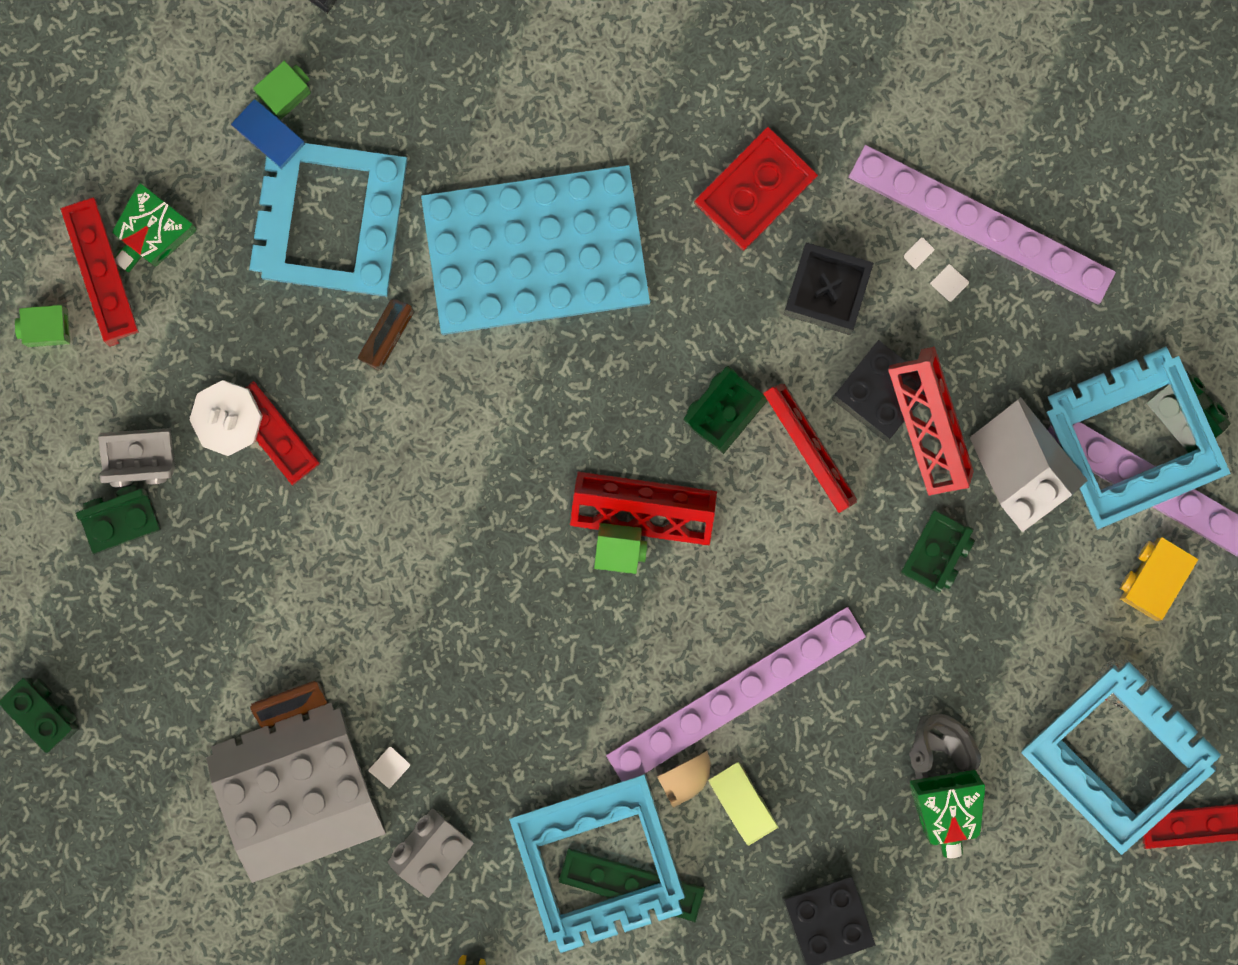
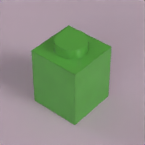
M285 60L253 88L256 95L279 120L311 94L306 85L310 81L308 76L297 64L291 68Z
M63 305L19 308L20 318H15V333L17 339H21L23 345L27 347L70 344L68 309Z
M600 523L594 569L637 574L638 562H645L648 542L641 540L642 528Z

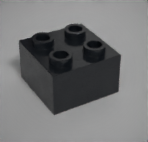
M806 242L783 315L851 335L874 263Z
M878 340L835 393L832 400L887 443L904 422L888 369L890 365L906 361ZM918 371L900 374L903 384L917 391L922 383ZM923 389L921 394L925 396V392ZM916 401V402L914 403V405L912 406V408H911L912 411H913V410L915 409V407L919 404L918 401Z
M848 874L782 897L805 965H820L876 946L851 875Z

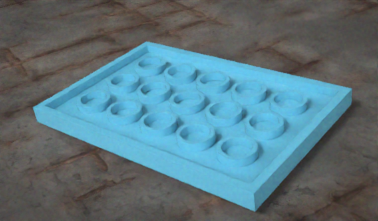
M629 165L421 196L442 335L650 304Z

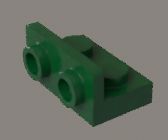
M136 485L116 491L117 498L106 502L103 501V498H97L82 504L84 510L78 511L75 514L82 523L92 554L101 553L161 530L147 490H137Z

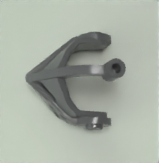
M943 714L920 716L914 743L909 753L917 779L928 778L926 772L931 769L933 764L931 750L942 751L949 755L960 770L971 771L979 768L981 755L972 735L960 722ZM934 727L944 735L940 738L930 730Z

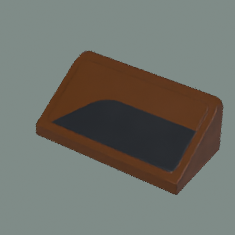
M395 299L390 300L358 356L360 361L377 371L382 370L414 314L412 306Z
M315 680L252 703L250 709L261 728L266 726L271 728L279 721L298 714H309V710L326 705L328 702L321 682Z

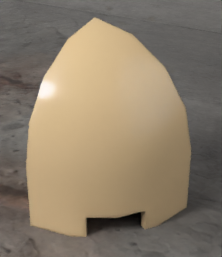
M708 751L657 776L673 808L693 798L703 790L710 777L711 762Z

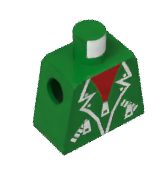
M140 183L112 232L125 243L115 256L116 262L128 273L141 257L156 267L193 235L197 229L191 222Z
M971 770L910 780V788L920 824L929 843L932 845L941 844L942 855L946 858L960 857L963 854L962 840L977 838L981 832L985 784L977 771Z

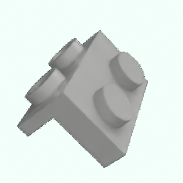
M171 428L99 434L98 440L102 465L100 483H110L112 487L127 486L132 483L131 481L145 480L146 484H160L166 482L167 478L172 477L175 470Z
M431 809L427 815L418 820L415 829L408 838L394 849L388 864L399 877L429 898L474 843L445 820L439 812Z

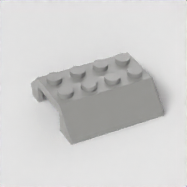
M332 703L309 710V720L304 721L303 715L298 714L275 723L276 732L271 733L270 728L266 726L241 735L243 742L241 745H238L236 739L233 738L211 746L213 755L206 757L211 784L233 846L252 883L386 834L376 803L371 799L348 735L350 731L344 714L340 708L334 710Z

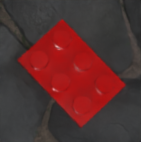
M767 127L698 196L694 204L740 249L745 251L818 177V174Z

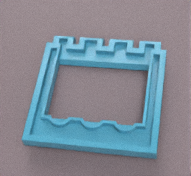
M305 143L281 170L266 156L264 170L276 172L277 176H263L259 204L272 207L271 212L258 211L254 239L267 242L266 246L253 245L249 270L262 272L261 278L265 280L387 297L406 175L407 157ZM300 162L369 172L354 273L285 263Z
M1167 347L1143 356L1147 370L1142 371L1137 359L1111 369L1110 373L1115 382L1114 384L1109 385L1104 373L1078 383L1077 386L1082 396L1081 398L1076 399L1071 387L1048 396L1052 410L1047 411L1046 414L1059 444L1088 480L1079 490L1097 530L1231 474L1180 357L1177 356L1172 359ZM1170 384L1198 449L1100 490L1072 425Z
M1127 662L1120 670L1113 665L1021 751L1034 767L1121 855L1216 771L1213 763L1221 756L1204 737H1201L1194 744L1190 741L1198 731L1179 711L1173 713L1169 718L1164 715L1173 705L1153 685L1149 686L1143 693L1139 690L1147 679L1130 662ZM1112 693L1188 768L1137 815L1062 741L1070 731Z
M646 774L509 819L548 941L556 940L560 953L584 946L581 932L585 930L591 943L618 935L615 921L619 919L624 932L652 924L649 910L653 908L658 921L683 914L679 900L684 899L685 894ZM639 814L661 883L561 915L539 846Z

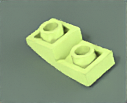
M739 762L708 780L748 846L778 828L763 798L757 793L746 771Z

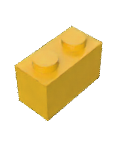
M1163 537L1155 539L1154 543L1148 541L1138 556L1142 563L1136 573L1130 571L1120 586V589L1124 591L1120 600L1155 621L1163 620L1199 560Z

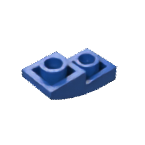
M255 99L231 123L242 136L264 153L281 170L305 145L300 137Z

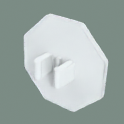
M222 380L197 393L190 422L203 447L230 456L255 443L263 416L250 389Z

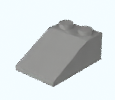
M1021 397L970 437L1000 505L1022 532L1072 496L1088 481Z

